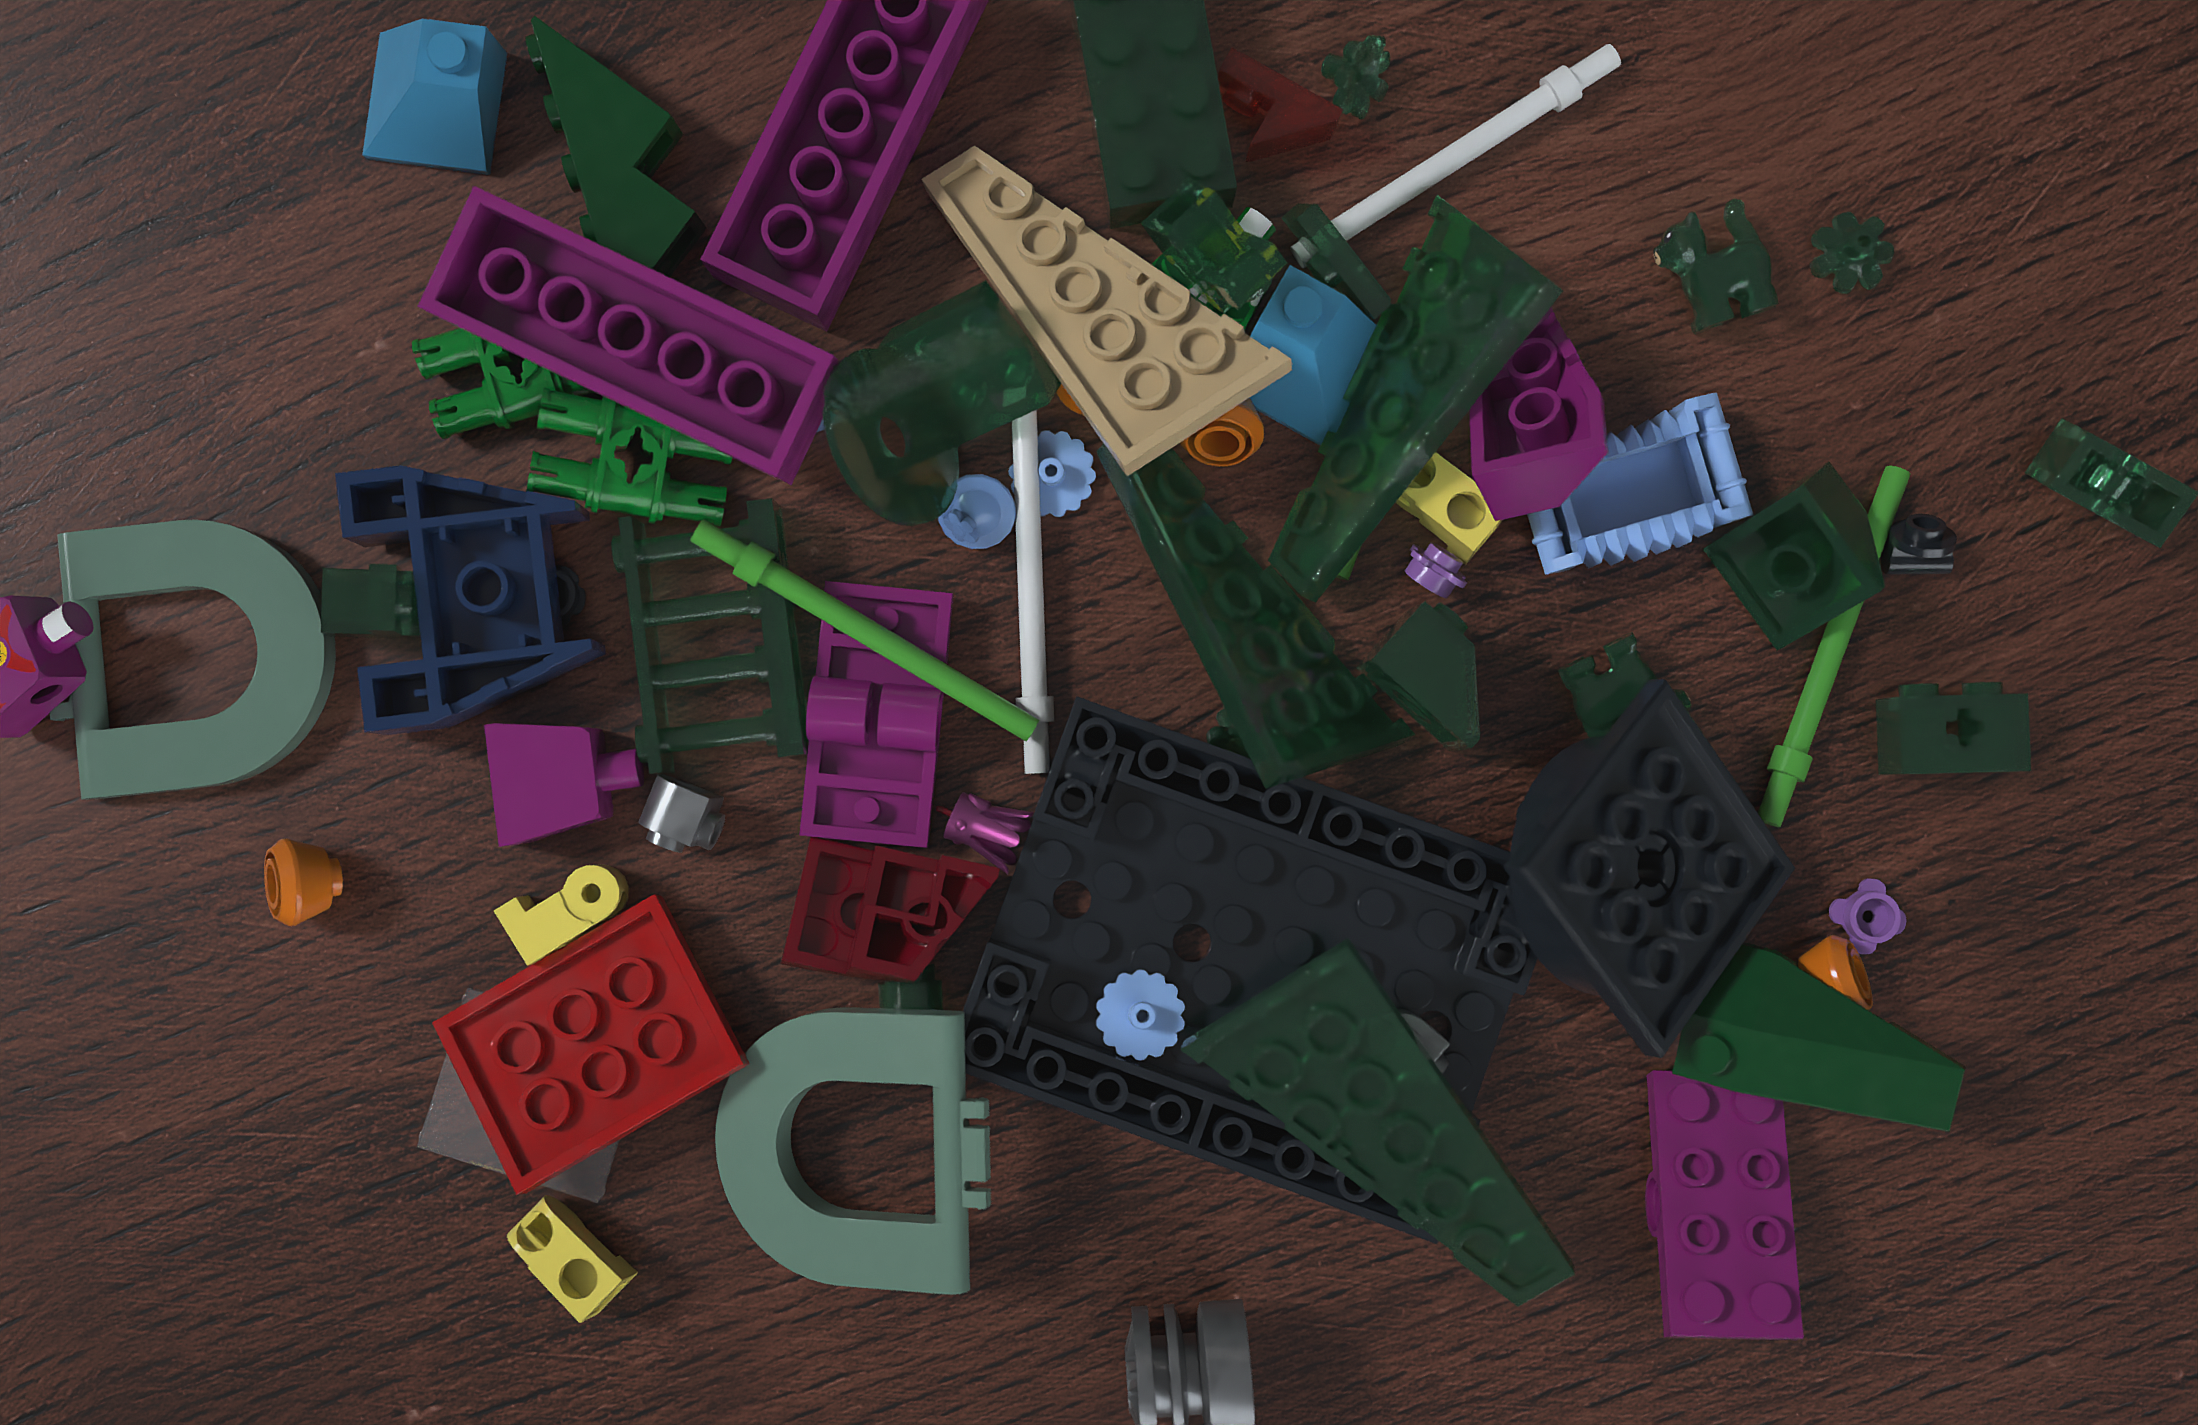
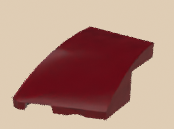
M810 837L780 964L842 976L913 983L995 882L1000 868L941 855L939 860L881 846H875L874 850Z

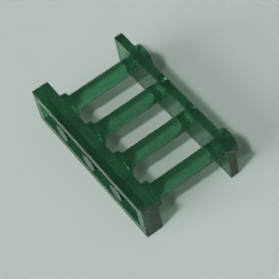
M773 498L746 501L748 519L739 520V526L721 528V530L747 545L751 541L758 543L775 554L773 561L789 570L781 506ZM632 516L618 518L620 535L612 537V555L618 574L625 573L643 717V724L636 725L635 744L639 761L641 763L648 762L649 774L675 773L672 754L674 752L766 741L768 747L777 746L778 757L781 758L807 756L809 745L806 735L807 709L793 602L761 583L756 587L747 583V589L654 601L649 563L711 556L712 554L690 541L694 532L646 538L645 524ZM749 614L752 620L761 619L764 645H756L755 652L661 664L657 626ZM757 677L760 683L769 682L772 708L763 709L761 716L669 727L665 689Z

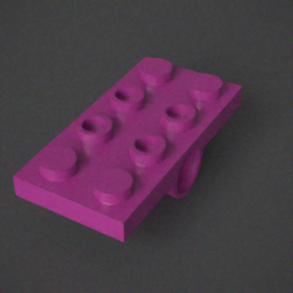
M825 581V592L947 664L954 600L952 593ZM821 620L816 676H813L807 704L806 735L809 745L799 835L928 848L944 692Z
M1651 1071L1647 1074L1653 1171L1650 1172L1647 1178L1645 1209L1649 1231L1653 1237H1657L1664 1338L1803 1339L1783 1101L1735 1092L1672 1074L1673 1071Z

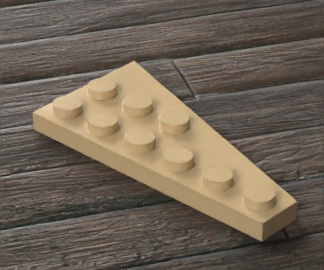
M976 146L968 149L922 179L930 198L1126 476H1129L1292 371L1291 358L1273 346L1269 350L1247 335L1242 325L1225 314L1222 317L1192 298L1190 290L1113 238L1106 240L1085 225L1083 218L1067 207L1062 210L1035 192L1031 183Z

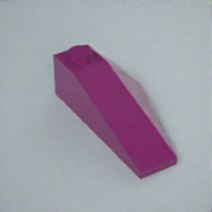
M1525 262L1469 277L1465 283L1472 476L1495 521L1560 507L1608 454L1604 400L1594 380L1589 376L1575 347L1566 336L1552 307Z

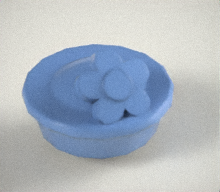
M983 474L965 475L952 481L942 492L937 505L938 521L945 535L956 544L969 549H986L1000 543L1011 532L1016 519L1015 501L1009 489L999 480Z

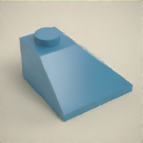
M422 18L380 33L362 154L364 158L490 175L507 52L486 26Z
M1289 265L1250 337L1269 350L1273 346L1291 358L1292 371L1251 396L1250 399L1257 411L1331 452L1390 349L1393 340L1347 296Z

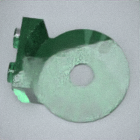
M987 280L891 328L877 349L865 348L857 350L837 362L830 371V377L823 391L825 399L822 411L823 423L834 460L846 482L861 501L888 521L903 526H917L937 519L951 505L958 486L957 479L959 478L957 448L969 440L1050 404L1061 382ZM883 417L891 419L901 430L905 440V453L903 457H898L891 453L884 444L880 433V422Z

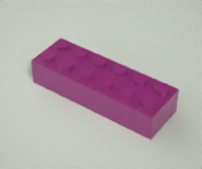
M827 0L700 259L713 278L821 330L828 331L989 0Z
M473 186L417 306L462 330L789 485H792L846 371V367L834 355L476 186Z

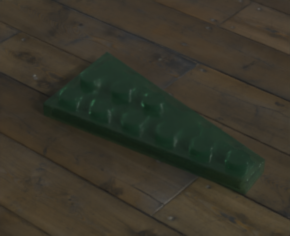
M1436 195L1427 214L1434 222L1421 249L1412 247L1402 268L1409 273V276L1396 304L1383 309L1342 398L1350 404L1336 433L1327 431L1318 450V453L1325 456L1316 478L1311 487L1299 491L1268 558L1270 564L1301 596L1314 603L1318 601L1563 292L1550 279L1438 195Z
M1103 443L1096 453L1265 789L1400 746L1415 735L1401 717L1393 723L1374 701L1372 696L1378 690L1364 673L1355 678L1333 652L1335 649V639L1273 566L1270 565L1263 570L1242 545L1248 537L1234 520L1225 525L1203 499L1205 497V486L1172 448L1129 476H1126Z
M1349 938L1184 1040L1181 1047L1183 1052L1199 1064L1204 1061L1230 1081L1229 1087L1247 1101H1250L1252 1098L1285 1123V1130L1365 1191L1373 1190L1398 1209L1397 1215L1416 1230L1421 1227L1453 1251L1454 1259L1517 1307L1575 1275L1574 1263Z

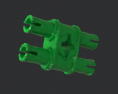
M460 328L424 339L412 340L413 353H421L422 357L415 358L416 364L422 376L427 380L434 378L436 375L477 363L482 367L485 379L482 381V387L441 399L429 400L430 413H438L439 417L433 418L432 421L442 439H448L452 435L493 423L499 428L505 427V429H510L515 426L517 421L539 415L540 409L554 411V409L541 407L544 387L550 388L552 391L583 397L595 393L526 359L522 361L523 372L521 377H519L509 369L518 364L517 355Z
M543 388L541 407L567 413L540 409L537 429L544 430L545 428L596 438L595 444L601 445L599 458L593 457L592 463L544 455L533 451L530 470L555 474L557 477L529 473L526 492L531 491L585 501L584 508H590V512L597 513L599 508L649 518V523L662 521L663 516H670L697 522L705 519L716 527L721 526L724 508L701 505L698 501L723 505L726 501L727 487H716L670 478V471H665L667 458L672 459L674 453L720 461L727 465L731 464L732 457L604 396L602 400ZM634 433H638V443L641 444L640 453L644 457L650 458L651 465L641 464L636 475L633 476L631 484L626 481L625 462L615 458L614 452H625L629 442L633 439Z

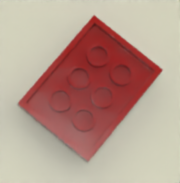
M653 894L432 1022L516 1195L530 1192L750 1064L663 896Z

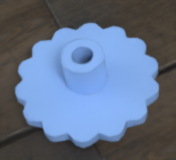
M1049 430L1042 431L1038 436L1040 515L1046 516L1051 513L1055 517H1062L1067 510H1078L1081 500L1088 499L1091 496L1092 490L1090 485L1096 479V472L1091 468L1094 460L1091 453L1084 451V443L1079 439H1071L1067 432L1060 431L1054 435ZM1011 465L1008 472L1009 476L1013 479L1011 490L1014 493L1013 465Z
M1139 969L1132 975L1121 973L1118 975L1116 983H1108L1104 987V997L1098 1000L1096 1004V1009L1100 1013L1096 1020V1025L1098 1029L1104 1032V1043L1108 1046H1115L1117 1054L1123 1057L1132 1055L1136 1060L1141 1061L1145 1060L1148 1055L1159 1057L1163 1054L1165 1047L1176 1044L1177 1032L1184 1027L1185 1021L1181 1014L1185 1009L1183 1001L1177 998L1178 990L1176 986L1165 983L1164 976L1158 973L1149 975L1145 970Z

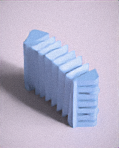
M1717 393L1687 399L1671 409L1669 413L1664 410L1652 418L1651 421L1648 419L1636 428L1630 425L1618 433L1617 436L1609 432L1607 434L1608 454L1561 506L1527 514L1534 536L1532 543L1537 546L1545 575L1569 570L1583 562L1588 568L1602 563L1603 558L1611 566L1623 561L1625 554L1635 562L1647 557L1649 550L1657 555L1670 549L1672 544L1678 548L1690 543L1693 534L1696 537H1700L1713 531V528L1754 515L1744 485L1747 480L1742 478L1728 431L1730 424L1725 421Z

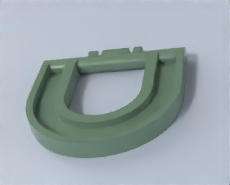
M177 520L57 534L63 604L71 601L82 606L90 615L94 627L93 632L89 636L75 644L87 670L85 682L69 695V702L60 703L50 712V720L65 721L67 719H74L81 800L232 784L251 778L271 768L289 755L306 738L323 711L331 690L336 659L335 637L330 614L320 590L302 565L288 552L274 542L253 532L232 525L206 520ZM209 589L224 594L244 611L251 622L256 636L257 664L250 684L235 703L224 711L207 718L110 729L98 601Z
M861 1007L828 1008L786 1021L760 1037L745 1053L750 1064L730 1075L718 1108L715 1134L716 1158L725 1194L732 1210L750 1237L779 1264L794 1273L824 1284L949 1295L968 1292L970 1290L968 1208H978L980 1210L991 1206V1189L971 1187L970 1181L986 1182L991 1179L990 1126L970 1125L968 1120L969 1118H987L989 1116V1099L983 1097L979 1099L966 1098L964 1012ZM826 1081L933 1086L935 1215L845 1209L835 1206L818 1196L799 1173L791 1148L792 1121L799 1103L807 1092L818 1083Z

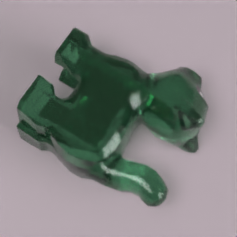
M1740 199L1728 201L1723 215L1725 226L1733 236L1734 243L1715 253H1708L1707 237L1701 227L1699 218L1695 212H1689L1683 221L1673 224L1664 231L1660 244L1653 250V256L1658 267L1669 269L1680 277L1683 294L1693 309L1694 319L1691 324L1693 335L1721 326L1723 322L1735 318L1728 298H1734L1741 302L1740 313L1742 319L1766 312L1779 304L1775 288L1771 283V260L1769 253L1761 243L1753 224L1746 218L1745 204Z
M1633 632L1626 633L1603 645L1611 668L1605 673L1599 675L1594 673L1596 663L1593 655L1585 658L1583 656L1556 669L1564 687L1570 690L1574 712L1589 738L1605 736L1646 682L1658 679L1653 669L1637 651L1638 642ZM1673 689L1686 710L1689 711L1692 703L1688 694L1683 689Z

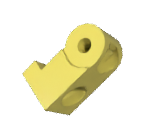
M1413 444L1381 482L1384 491L1393 501L1410 514L1419 518V522L1448 545L1447 550L1458 557L1465 565L1503 521L1494 520L1474 480L1438 453L1422 444Z
M586 865L576 869L568 876L562 890L536 906L529 895L519 896L495 909L494 912L526 965L529 966L616 916L624 908L628 900L629 886L624 875L612 866Z
M545 1195L507 1234L509 1243L529 1265L528 1269L579 1323L598 1315L638 1274L620 1255L615 1257L584 1226L574 1212L550 1195Z

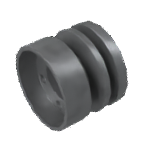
M1242 1299L1199 1302L1196 1332L1182 1334L1178 1313L1174 1304H1164L1165 1335L1150 1336L1148 1306L1131 1307L1132 1322L1124 1347L1129 1413H1131L1135 1425H1157V1418L1172 1417V1425H1188L1189 1415H1202L1204 1425H1255L1249 1342Z

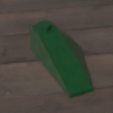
M1743 942L1681 1031L1672 1074L1739 1093L1950 1132L1966 1066L1894 1022L1888 1023L1852 1001V997L1843 994L1832 986L1829 987L1798 968L1795 961L1776 950Z

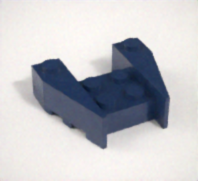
M406 466L335 473L342 538L363 547L410 542L423 659L357 667L364 731L366 733L393 735L449 728L606 654L605 645L593 639L564 642L551 525L590 521L589 511L575 500L489 485L481 481L461 477L454 478L429 473L425 470Z

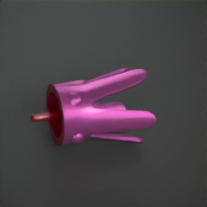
M965 792L960 795L953 811L939 805L935 808L936 811L950 817L944 832L945 839L952 840L958 845L965 844L970 846L1006 874L1009 873L1006 864H1016L1015 854L1007 848L1015 847L1020 842L1018 834L1014 831H1028L1031 823L1023 818L1031 817L1034 812L992 806L991 802L974 794L968 795Z

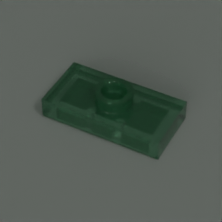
M1297 203L1281 217L1311 255V258L1305 263L1316 280L1333 289L1336 287L1341 294L1347 296L1365 315L1372 319H1376L1392 305L1390 302L1392 299L1318 204Z

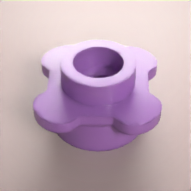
M1433 542L1430 543L1426 550L1418 545H1412L1410 555L1413 559L1405 569V573L1431 592L1446 599L1456 585L1461 588L1465 587L1467 584L1465 581L1466 577L1458 571L1463 562L1458 557Z
M1869 878L1862 880L1858 891L1846 899H1835L1829 907L1831 921L1842 925L1859 954L1873 953L1876 950L1877 943L1888 941L1895 934H1900L1906 926L1905 913L1899 909L1897 903L1890 896L1886 895V886L1877 879ZM1869 910L1873 918L1870 922L1866 923L1862 915L1865 911Z

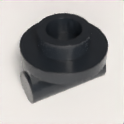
M1913 514L1908 516L1907 519L1897 521L1890 528L1888 546L1882 553V571L1885 575L1949 574L1953 569V551L1956 546L1957 536L1954 531L1946 526L1942 519L1933 515Z

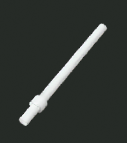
M1607 44L1571 68L1565 65L1560 66L1540 79V87L1292 245L1290 249L1294 258L1302 268H1305L1550 110L1554 109L1557 112L1564 110L1582 98L1583 89L1621 65L1618 52L1611 44Z
M1015 392L1011 393L1022 685V697L1016 698V706L1039 719L1027 742L1024 741L1025 774L1049 773L1048 722H1055L1054 696H1047L1036 393Z

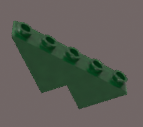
M534 16L531 19L534 34L525 36L526 45L537 73L542 74L546 72L552 94L543 96L544 105L555 133L564 132L570 154L561 156V160L573 193L582 191L588 214L579 216L584 238L670 278L706 230L705 225L693 209L651 180L652 176L683 136L682 131L671 114Z

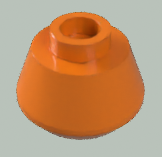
M1248 398L1181 441L1180 444L1185 451L1199 462L1211 466H1231L1246 460L1260 448L1264 439V426L1252 400Z
M287 838L280 839L269 848L264 861V883L269 910L273 918L287 926H296L328 910L333 896H340L342 893L343 877L339 860L337 858H329L323 847Z
M1830 935L1799 957L1798 968L1829 987L1832 986L1843 994L1852 997V1001L1865 1009L1870 1010L1872 1008L1873 997L1869 979L1861 957L1850 940Z

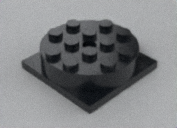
M1666 679L1648 680L1605 736L1586 738L1570 745L1552 758L1540 771L1517 809L1510 859L1504 865L1505 870L1510 875L1516 921L1540 962L1549 972L1566 985L1584 993L1601 996L1643 1054L1657 1058H1663L1795 870L1792 862Z

